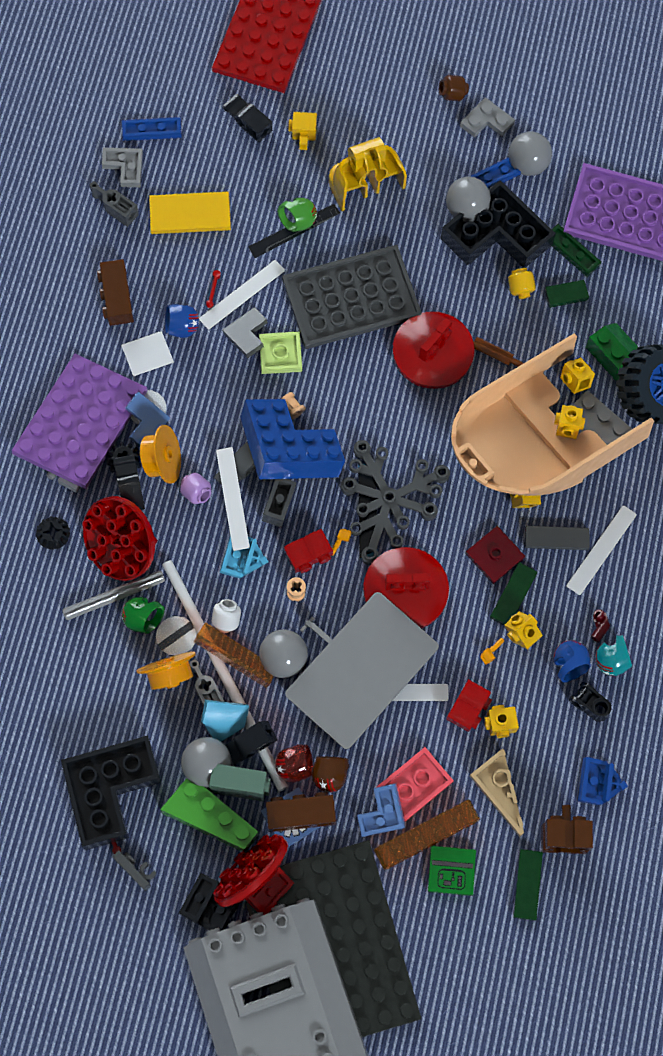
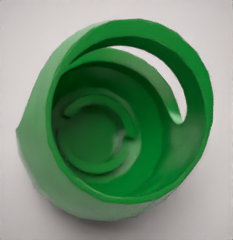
M135 597L127 601L123 606L122 620L128 629L138 633L149 634L161 622L165 608L157 601L148 603V599L145 597ZM157 609L155 617L148 621V616Z

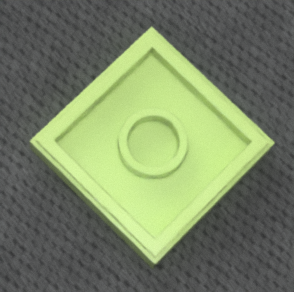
M300 332L259 334V340L264 346L260 349L262 374L302 372Z

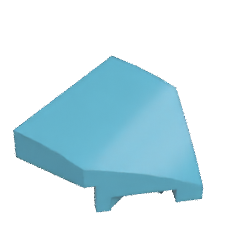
M230 535L219 573L242 578L267 564L268 560L257 545V540L248 537L249 548L233 551Z
M205 700L200 722L212 738L223 741L245 727L249 706L240 703Z

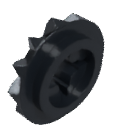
M50 516L47 519H42V522L37 526L36 537L39 544L44 548L51 550L59 549L68 542L70 528L67 522L60 517ZM51 526H53L55 530L58 531L57 533H55L54 540L52 539L50 534H46L47 532H50Z

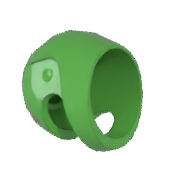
M295 198L293 202L285 201L277 209L281 223L292 232L310 228L317 218V209L314 203L307 198ZM285 208L292 213L296 221L295 223L288 220L285 215Z

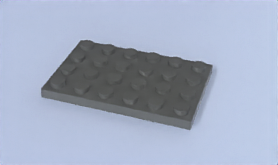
M398 245L282 275L305 350L404 323L409 318L422 314Z

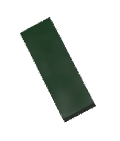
M557 224L552 228L556 233L552 247L586 277L591 275L601 265L602 262L571 234L563 232V227Z
M519 562L490 618L502 625L506 624L517 613L538 572Z
M524 849L519 851L513 918L537 920L543 852Z

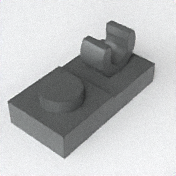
M118 851L112 856L145 892L151 887L147 880L154 879L157 873L155 871L150 875L144 873L145 868L148 867L147 862L140 866L138 872L133 865L136 861L127 852L122 854Z

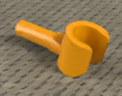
M341 529L339 531L337 540L332 547V556H334L342 540L349 542L351 537L350 530Z
M500 638L493 646L483 651L480 657L485 665L496 658L493 652L504 643L503 638Z

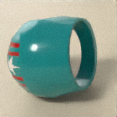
M623 635L616 636V643L609 646L604 642L596 651V666L605 675L618 676L632 667Z

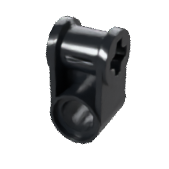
M581 682L578 691L574 696L571 695L569 697L572 705L597 722L605 721L612 710L610 701L586 682ZM603 706L606 713H598L595 707Z

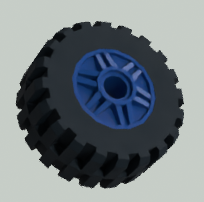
M663 344L640 346L637 350H633L628 354L629 358H625L622 362L623 367L619 368L617 374L619 375V380H616V386L619 388V392H617L618 399L622 400L620 404L623 409H627L626 413L636 421L643 423L652 418L654 420L653 424H663Z

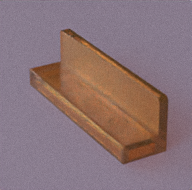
M206 622L195 637L194 643L265 688L271 684L274 676L264 669L258 655Z

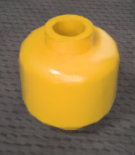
M527 268L511 271L512 274L508 277L511 295L518 296L519 299L531 297L530 293L536 289L533 272L527 271Z

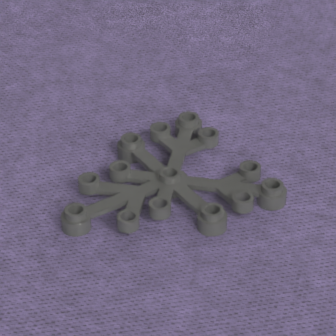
M359 440L354 445V454L356 457L363 459L366 465H363L358 459H353L350 462V471L373 477L380 490L358 484L354 478L347 477L341 482V491L347 496L360 493L376 499L367 504H358L356 512L360 517H366L369 512L382 507L378 515L361 523L353 522L350 526L351 534L354 536H359L363 531L375 526L369 546L363 549L361 555L363 563L371 565L379 555L377 546L383 529H385L390 539V545L394 549L400 548L403 545L402 536L397 535L388 518L389 511L391 510L397 521V527L401 530L409 527L410 520L407 516L403 515L399 506L420 512L421 517L426 521L434 520L438 513V508L434 503L427 502L421 504L402 497L411 492L419 491L429 494L432 498H439L442 494V487L438 484H433L432 486L428 484L435 481L437 483L447 482L450 470L445 465H438L433 473L423 477L424 473L428 470V462L420 459L416 462V472L412 483L397 490L388 488L380 473L384 461L388 458L387 448L379 447L376 450V460L374 462L370 455V444L365 440ZM364 445L366 449L360 450L358 447ZM380 451H383V452L386 453V455H385V456H379L378 453H379ZM358 464L360 467L358 469H354L352 465ZM424 464L426 467L424 469H420L418 465ZM444 470L446 474L440 475L438 471ZM351 482L353 486L349 488L345 484ZM433 489H438V490H439V493H438V494H434V493L432 492V490H433ZM392 495L393 499L387 500L386 496ZM361 507H364L367 509V511L362 513L359 511V509ZM428 507L432 508V509H433V512H432V513H428V512L426 511V508H428ZM405 520L407 524L401 525L399 521ZM358 526L360 531L355 532L352 528ZM399 539L401 543L396 545L393 543V540ZM373 552L374 556L368 557L366 553Z

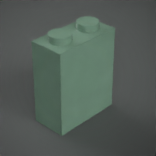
M217 764L211 772L209 787L211 793L264 802V797L269 796L271 779L267 778V772Z

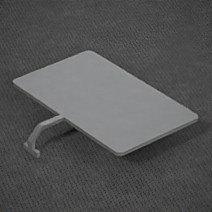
M380 592L374 593L333 639L312 623L315 619L313 616L307 620L300 631L303 632L309 627L324 639L328 645L285 692L286 697L344 749L351 748L439 648L438 643Z

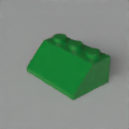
M617 323L603 326L589 337L586 344V349L615 380H619V375L617 374L619 368L623 367V360L629 358L628 354L638 348Z

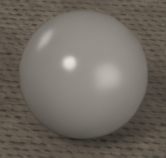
M528 131L519 134L509 146L508 157L510 164L514 169H519L522 175L535 176L542 173L549 166L552 159L550 142L538 132Z
M467 176L457 179L451 184L446 194V204L449 212L453 217L463 213L464 222L476 221L478 213L488 210L491 203L488 187L483 181L475 177Z
M281 629L265 637L259 649V658L261 665L270 675L277 678H289L295 676L304 668L308 658L306 643L300 635L291 630Z
M202 737L192 741L185 748L181 758V767L185 777L192 783L204 786L205 788H209L211 772L217 764L231 766V756L227 747L221 741L211 737Z

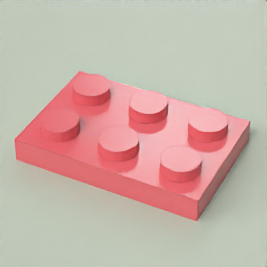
M424 747L377 787L397 784L403 816L406 822L451 785L454 780L427 748Z

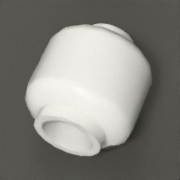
M221 600L213 608L212 625L222 633H228L237 629L240 622L241 609L233 600Z

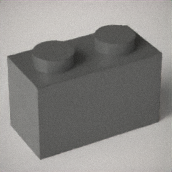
M275 479L263 513V522L282 528L297 482L289 479Z

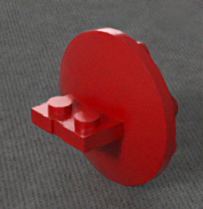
M423 312L421 315L406 320L398 329L393 342V358L400 373L413 384L430 389L445 388L460 381L469 371L474 358V342L466 326L455 317L442 312Z
M109 496L100 499L88 509L82 523L83 538L88 558L94 562L105 576L116 580L128 581L143 575L152 564L155 544L158 540L154 537L152 527L141 509L128 499L119 496Z
M400 547L381 554L372 562L365 575L363 593L365 602H367L374 593L380 592L420 628H424L433 623L443 612L448 600L449 582L445 570L433 556L420 549Z
M277 834L271 837L264 835L249 851L239 853L234 859V865L231 868L225 869L220 874V884L213 892L214 900L221 907L231 906L246 900L257 913L263 912L264 915L268 914L272 910L271 908L277 904L276 902L294 884L280 868L288 849V842L285 838Z

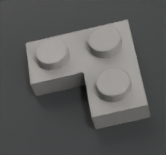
M485 97L460 122V127L474 138L487 125L503 136L514 125L515 119Z
M103 147L102 169H121V187L141 188L143 150Z

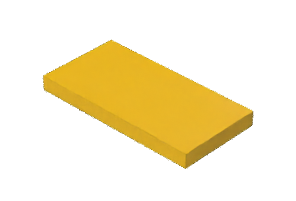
M229 191L149 195L151 234L231 230Z

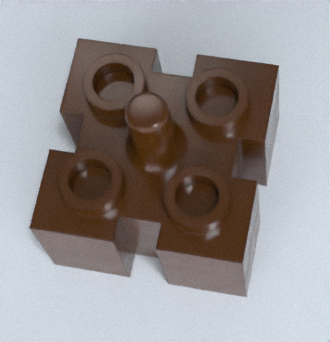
M562 805V816H550V819H547L541 825V852L587 854L593 848V821L586 820L584 816H574L573 820H571V805Z

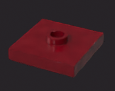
M498 526L493 528L465 552L492 584H495L526 557Z

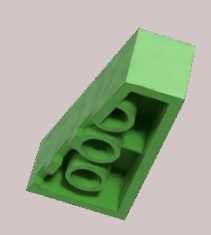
M187 778L160 809L162 814L178 820L241 852H246L259 836V832L208 789L192 783Z

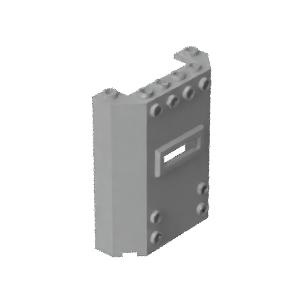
M308 897L288 907H285V904L271 908V913L264 915L263 912L251 915L250 920L242 923L241 920L229 923L228 929L222 931L219 928L206 932V937L192 939L188 941L189 945L183 947L217 1056H368L315 900H310ZM290 977L291 988L248 1004L244 1003L242 994Z

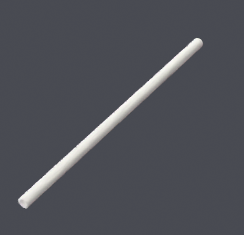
M172 560L166 561L162 566L232 702L246 704ZM249 710L245 723L246 729L256 724ZM267 747L260 751L259 755L278 792L288 788L285 779L276 772L278 768L277 770L275 769V760L269 748Z

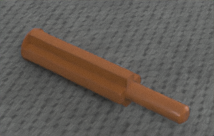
M478 336L474 340V349L507 365L511 363L517 367L524 364L513 358L514 354Z

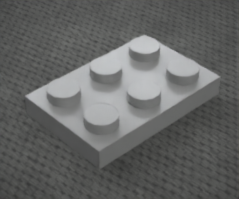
M588 390L572 405L583 409L582 417L586 418L584 429L579 430L578 434L585 430L594 431L608 445L632 430L629 425Z

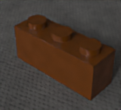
M124 259L100 262L101 270L97 271L99 283H103V288L100 289L101 301L105 300L106 306L102 307L104 319H108L110 326L134 322Z
M328 792L315 793V797L307 798L304 794L294 795L289 800H284L283 797L270 798V802H266L269 832L336 825L333 795H328Z

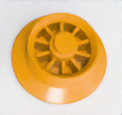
M161 425L157 428L155 435L143 437L140 444V459L142 467L149 477L161 476L168 484L175 483L179 477L181 452L177 437L172 428L168 425Z
M186 652L145 665L137 669L136 672L137 674H147L151 690L165 687L170 689L179 686L180 682L193 677L189 660L196 653Z

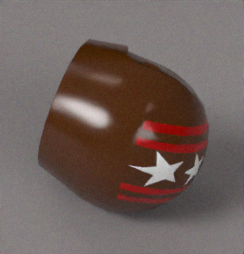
M317 756L311 771L315 786L321 791L328 793L340 790L347 779L349 759Z

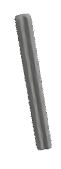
M157 571L66 607L62 610L66 620L73 619L163 583L165 581L164 575L161 571Z

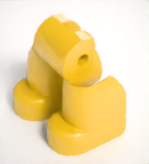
M380 137L349 147L348 157L334 165L330 170L329 185L341 211H345V200L348 191L359 188L363 197H368L366 175L375 194L379 193L380 182L384 178L393 175L396 176L401 188H406L407 174L397 152L390 146L384 145Z

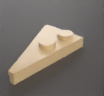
M501 749L471 773L470 777L520 837L524 834L523 823L505 757L506 753L504 749Z

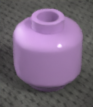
M192 473L182 479L180 492L192 504L205 503L211 496V484L200 474Z

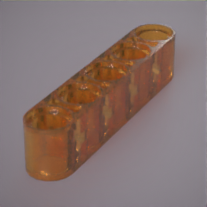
M469 799L374 849V852L383 869L387 870L475 824L481 819Z

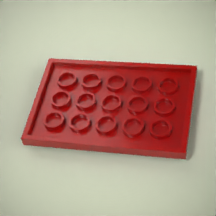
M240 0L212 65V72L285 94L322 0Z

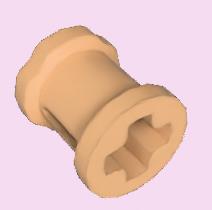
M289 392L281 399L286 400L291 419L293 420L305 411V406L299 404L294 398L293 392Z
M294 577L287 583V596L291 601H301L305 597L306 584L301 578ZM292 588H300V592H297L296 590L292 592Z

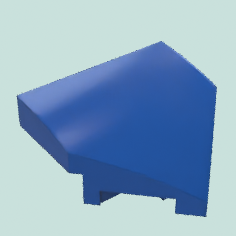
M590 757L583 758L578 802L602 805L628 787L626 782L622 781L615 771L613 763L608 764L607 761Z

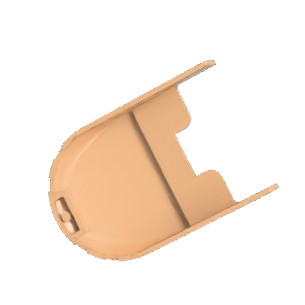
M574 333L466 399L460 406L453 421L451 440L455 456L460 465L473 479L482 485L509 494L538 496L560 492L582 483L585 477L647 439L654 420L649 418L608 445L597 433L591 430L582 431L577 435V439L556 436L557 425L554 424L556 415L549 408L559 401L560 393L543 372L573 354L577 336Z

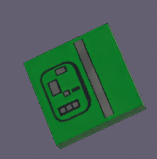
M431 846L428 892L473 896L476 850Z

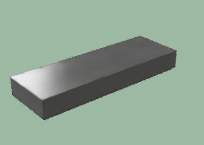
M526 526L525 548L589 550V528Z

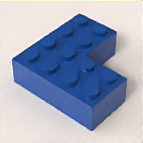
M245 399L240 418L259 480L339 477L345 463V458L335 429L295 430L285 399Z

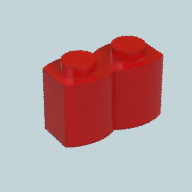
M322 529L284 546V552L295 573H305L312 569L313 564L318 562L324 564L331 560L333 555V549Z
M468 679L446 720L467 732H470L471 728L476 730L482 719L479 717L482 709L486 711L493 700L489 698L491 692Z

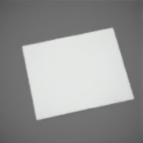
M162 331L121 345L133 376L174 363Z

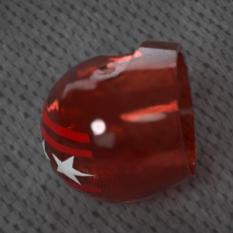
M297 744L293 747L285 748L277 754L275 769L283 780L294 783L312 776L313 758L308 745Z

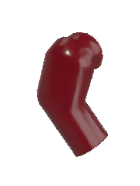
M597 609L593 613L596 629L590 636L597 643L601 641L610 628L607 614L601 609Z

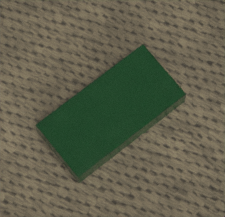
M584 280L545 287L549 308L589 300Z

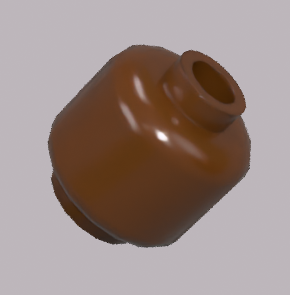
M446 75L439 83V94L446 101H461L469 91V85L463 76Z

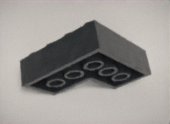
M501 180L489 189L491 195L490 207L488 210L479 212L476 221L464 222V214L459 213L442 227L440 239L467 266L497 242L523 268H526L553 245L556 235Z
M148 735L61 760L83 849L86 851L129 838L118 795L161 783Z

